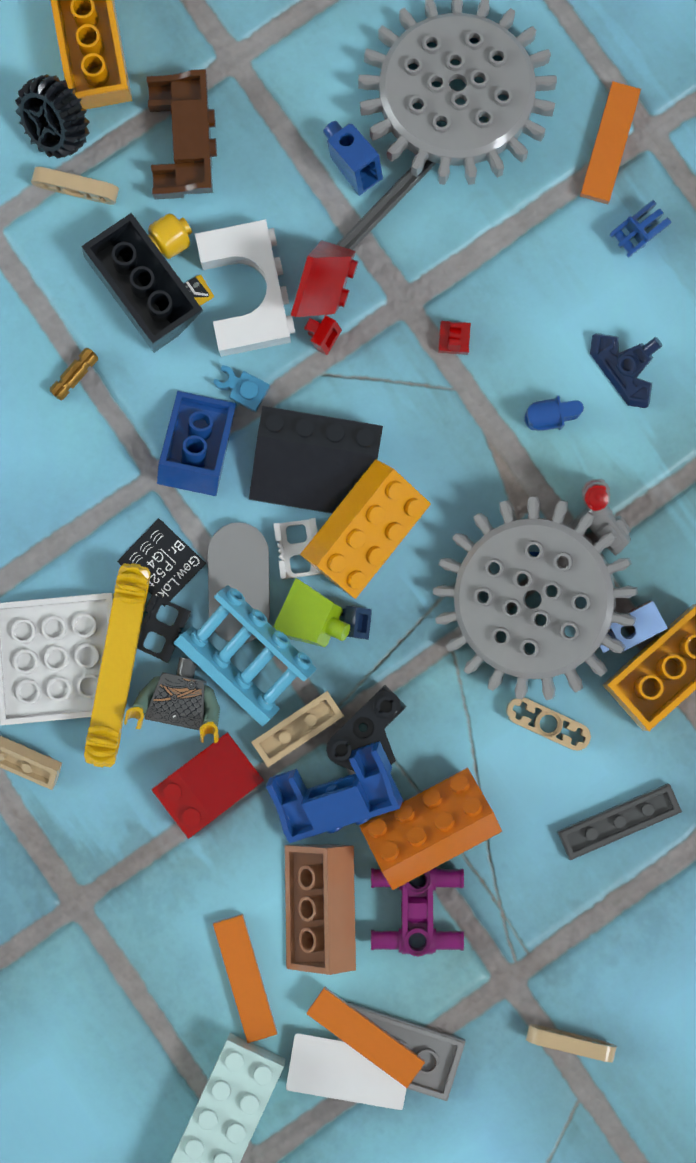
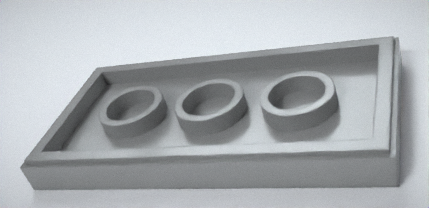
M348 1002L349 1005L425 1060V1064L407 1089L448 1101L466 1043L465 1039Z

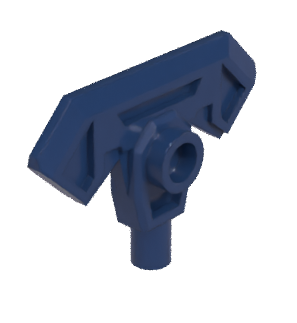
M594 334L591 341L590 355L626 404L640 408H647L649 406L652 383L637 377L653 359L652 354L662 347L660 340L654 337L645 345L641 343L619 353L617 336Z

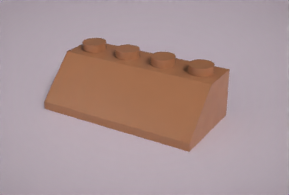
M285 845L287 969L326 975L355 971L354 845Z

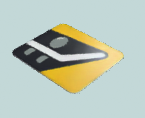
M198 275L184 283L200 306L214 298L202 275Z

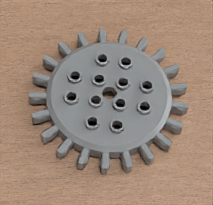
M425 0V15L427 19L418 23L403 8L399 11V21L406 31L400 37L383 25L378 29V39L390 47L387 55L366 48L364 62L381 68L380 76L359 75L358 89L379 91V98L360 102L361 116L382 112L385 120L374 124L370 128V138L374 141L392 132L397 140L387 150V159L392 162L405 149L410 150L416 154L412 160L411 175L415 177L420 174L425 162L429 160L440 164L437 173L439 184H446L450 174V165H464L465 178L468 185L475 184L477 175L475 164L487 160L492 172L498 178L503 175L504 170L503 161L498 154L508 149L520 162H524L527 159L528 150L517 140L521 133L540 142L544 138L546 129L529 120L531 113L553 116L555 103L535 98V92L555 90L557 77L554 75L535 76L534 73L535 68L549 63L551 53L547 49L528 55L525 47L535 40L537 30L532 26L515 37L508 31L513 25L515 10L510 8L503 14L499 23L487 19L490 9L489 0H481L476 15L462 13V0H452V13L440 15L437 12L434 0ZM471 38H476L479 40V42L477 44H472L469 40ZM430 42H434L437 44V46L435 48H429L427 44ZM498 55L501 56L503 60L495 61L493 57ZM452 60H458L460 61V64L455 66L452 65L450 62ZM410 64H416L418 68L415 70H411L408 68V66ZM481 77L484 79V82L477 83L474 79ZM460 79L466 84V87L461 91H455L451 89L449 83L452 80ZM438 81L442 85L440 87H433L432 83ZM506 95L508 99L501 101L498 99V96ZM457 99H463L466 103L463 105H458L455 103V101ZM420 103L423 105V107L421 109H415L413 108V104ZM485 116L489 121L482 123L479 121V118ZM438 121H444L447 125L445 127H439L436 125V123Z
M538 496L529 497L527 503L528 518L516 520L513 506L509 500L500 502V513L503 516L504 524L494 529L485 515L482 513L476 514L473 517L475 524L484 536L474 543L467 535L456 533L452 539L459 547L466 550L468 554L462 564L452 558H442L438 564L443 569L458 574L455 587L441 585L433 588L434 595L453 597L455 605L454 612H444L435 618L436 624L446 625L450 622L458 621L462 632L461 636L451 639L445 647L448 651L460 649L465 643H468L475 651V656L466 663L463 670L467 674L476 671L483 661L494 667L495 670L488 682V689L492 691L502 683L503 676L506 673L517 677L515 687L516 699L522 700L528 692V679H541L543 695L546 700H551L555 697L556 691L553 677L564 674L569 686L576 693L583 688L582 679L577 674L576 667L585 662L594 673L601 677L608 670L605 664L595 656V651L601 645H604L612 652L621 654L626 647L620 640L611 637L608 632L612 623L633 626L636 621L634 616L628 613H618L615 611L616 598H631L637 595V587L629 585L615 587L612 575L614 572L623 571L632 564L630 558H620L611 564L607 563L601 552L606 547L612 545L617 536L614 532L605 534L595 544L585 536V532L593 524L595 515L591 512L581 517L576 528L565 524L564 518L568 511V501L559 500L555 506L552 520L540 518L541 504ZM531 545L539 547L540 552L538 556H532L529 553ZM565 556L568 558L569 564L566 568L559 566V557ZM492 562L500 566L497 574H493L490 571V564ZM520 574L528 576L529 581L526 585L519 583L518 577ZM549 585H554L557 588L556 596L548 595L547 588ZM530 590H535L541 595L542 601L537 608L529 607L525 602V595ZM481 591L488 593L489 599L487 602L480 601L479 593ZM578 597L586 599L587 605L585 608H579L576 605ZM510 602L517 605L518 610L515 614H511L507 610V605ZM538 614H543L546 617L545 625H539L536 622ZM566 626H573L576 633L573 637L565 634ZM498 631H503L506 634L505 642L497 640L496 634ZM526 643H532L535 646L533 654L525 651Z

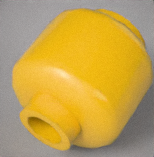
M169 213L148 227V236L166 259H171L190 246L188 235L192 234V230L183 217L178 219L175 215Z

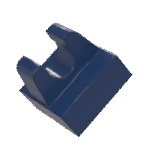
M346 606L343 609L341 616H345V623L350 624V632L347 637L369 640L371 609L355 606Z

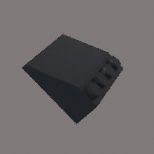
M262 406L249 500L332 514L375 459L378 460L383 426Z

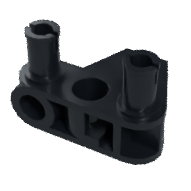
M384 685L330 738L326 747L327 756L335 764L354 771L349 761L351 751L380 741L392 765L396 760L384 729L407 706ZM361 723H366L368 726L364 732L359 730Z

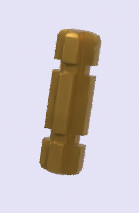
M85 348L78 355L80 357L78 361L75 359L60 376L61 380L59 382L56 381L50 387V392L57 399L63 400L70 393L68 391L70 387L73 389L88 372L87 368L89 366L92 368L98 361V356L91 349Z

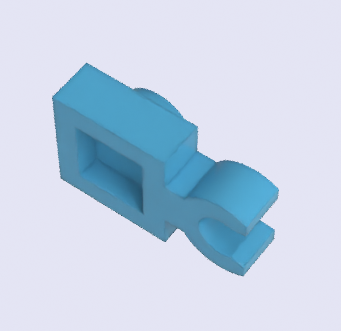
M222 365L221 371L227 373L229 379L224 383L215 379L213 381L214 385L220 390L231 389L232 392L229 396L231 400L256 413L270 389V385L245 371L238 378L230 367Z

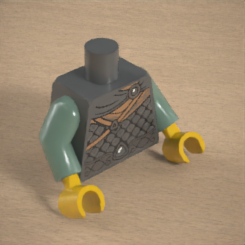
M179 657L176 675L162 673L161 676L154 677L139 692L132 708L126 711L124 724L126 725L130 718L138 719L136 729H140L145 715V720L199 730L202 743H204V736L206 734H213L214 743H217L219 740L218 722L220 707L213 689L207 686V681L194 679L197 664L191 659Z

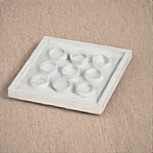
M114 593L0 603V726L91 717Z

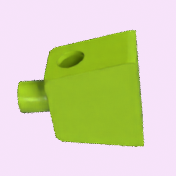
M296 578L273 626L291 640L320 647H326L331 637L344 641L350 632V624L339 620L343 608Z

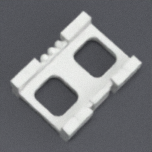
M316 518L274 523L276 542H279L277 545L280 554L279 558L282 559L279 561L281 579L322 575L312 565L309 572L295 574L291 571L290 558L300 555L317 534ZM304 525L307 540L301 543L290 544L287 541V527Z

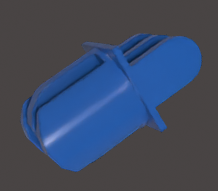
M654 200L632 217L629 216L626 221L609 234L611 238L615 236L620 242L618 244L620 248L622 246L628 252L626 254L628 258L643 248L648 241L672 223L669 218H666L650 232L646 233L645 230L664 214L661 209H658L641 223L638 222L657 205ZM625 227L630 232L628 236L622 232ZM635 238L639 244L634 246L630 240Z
M558 395L554 399L532 403L525 413L524 421L531 430L545 431L556 428L561 430L565 425V421L575 420L580 416L584 406L578 400L561 403L560 396Z

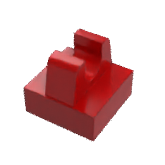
M327 315L324 316L321 323L309 318L304 327V330L308 331L307 334L312 337L311 343L317 351L328 355L342 331L336 320Z
M441 321L438 353L468 355L471 323Z

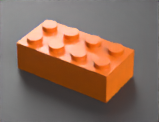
M468 768L402 802L400 809L378 815L359 825L392 890L502 832L493 810Z

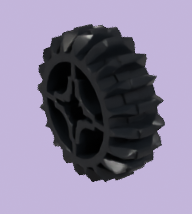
M48 74L40 75L27 81L22 89L18 91L19 97L15 101L19 106L16 110V113L21 118L19 124L23 125L25 129L24 134H28L31 138V144H36L39 152L45 151L48 157L55 156L58 159L76 153L87 142L86 136L90 134L86 127L90 122L84 115L87 110L82 108L80 104L82 99H78L75 96L74 88H68L66 80L60 81L56 75L52 77Z

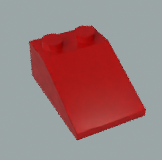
M321 240L307 256L291 316L331 315L337 312L339 306L345 307L350 290L345 289L348 278H354L358 266V261L354 260L356 251Z
M227 732L219 738L217 743H212L151 790L189 839L261 784L264 779Z

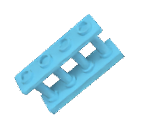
M227 585L214 596L221 605L199 630L191 626L175 640L174 644L263 727L280 710L275 704V700L298 676L305 682L317 669L312 664L309 656L299 652L283 632L277 631L267 622V618L262 612L253 609L245 601L240 591ZM231 613L243 627L221 651H218L209 642L208 637ZM253 634L266 647L244 672H241L231 663L230 659ZM275 655L288 669L266 693H263L253 684L252 680Z

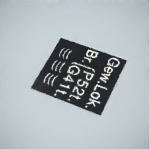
M159 518L117 561L121 566L124 563H134L149 568L150 581L148 591L169 602L206 564Z

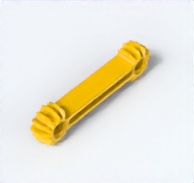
M124 563L118 571L90 726L84 748L86 763L102 768L103 766L112 767L115 764L120 745L123 720L150 581L149 568L142 567L140 564Z

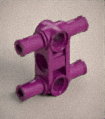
M435 867L425 873L426 879L422 885L413 886L410 882H407L400 886L401 928L398 931L371 930V950H399V953L411 954L417 957L425 954L433 955V953H436V950L464 951V931H436V928H433V891H436V888H464V869H436ZM371 868V888L390 887L381 869ZM414 933L423 934L426 937L424 945L419 948L412 947L408 943L410 936Z

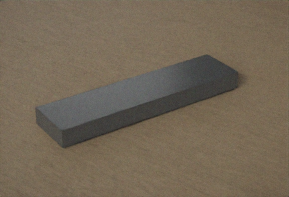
M667 783L558 830L557 833L568 859L573 860L677 815L682 810L671 785Z

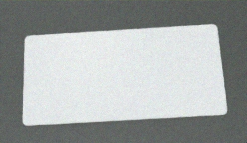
M295 1034L286 1083L287 1091L396 1110L403 1109L406 1087L344 1041Z

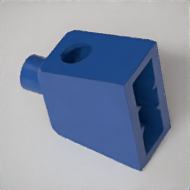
M332 121L324 128L323 133L328 138L327 143L330 157L359 196L383 179L379 154L353 124H348L342 128L337 121Z

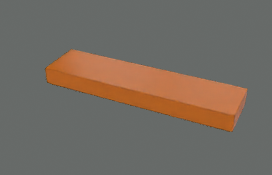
M612 81L580 197L609 204L641 89Z
M240 914L214 922V930L247 1043L277 1035L278 1032L244 915Z
M326 987L323 988L306 1012L307 1015L406 1088H408L425 1064L424 1059Z

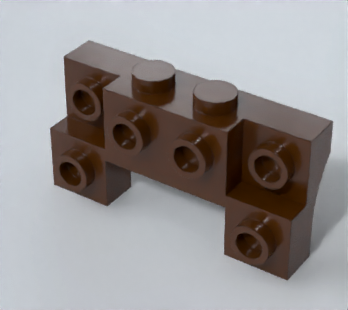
M206 69L189 70L173 75L147 76L149 89L148 107L150 112L171 111L175 162V164L151 165L153 174L152 195L154 200L184 198V194L213 193L212 157H217L216 138H211L210 128L216 127L215 109H209Z

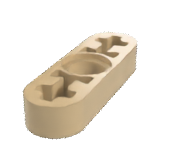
M35 167L31 180L34 186L41 189L110 205L116 203L119 191L117 186L108 182L45 167Z
M514 698L507 705L506 714L511 722L564 747L578 751L586 748L590 743V731L585 725L527 698L522 700ZM523 702L526 704L525 710L535 714V708L540 709V712L534 719L533 727L528 725L532 719L526 716H521L519 720L515 718L516 712L512 710L514 705L520 706ZM545 715H552L557 721L555 730L550 733H546L540 728V720ZM563 721L568 722L565 729L575 732L577 728L581 729L580 735L584 737L582 742L577 741L575 745H572V738L565 734L561 735V740L556 738L562 730Z
M529 1024L526 1041L538 1046L611 1063L614 1061L617 1048L616 1045L603 1040L537 1024Z

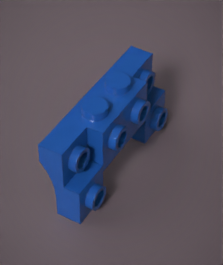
M380 741L351 751L349 761L355 774L309 789L306 788L297 769L269 778L266 788L275 804L283 833L289 843L324 832L334 833L343 826L353 823L356 825L363 824L372 817L400 809L403 798L390 774L392 766Z

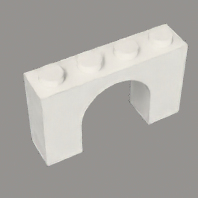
M265 219L196 233L195 237L203 270L232 264H244L256 269L263 276L267 284L266 295L257 309L243 316L213 321L220 356L223 357L291 343L290 334L295 333L292 316H286L284 305L289 304L286 286L280 287L278 276L283 275L280 257L274 258L272 247L277 246L274 228L268 229Z

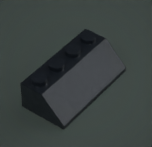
M132 213L81 246L86 261L154 353L178 337L203 311Z

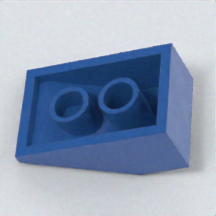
M177 391L158 464L157 484L217 496L236 403Z

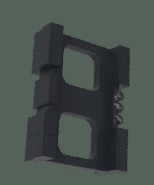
M152 594L145 609L148 614L145 615L141 624L137 649L169 663L176 647L174 642L180 636L179 633H182L181 628H185L192 611ZM162 604L169 605L178 610V616L172 626L162 623L156 618ZM149 632H155L165 637L166 642L160 653H155L144 647V642Z

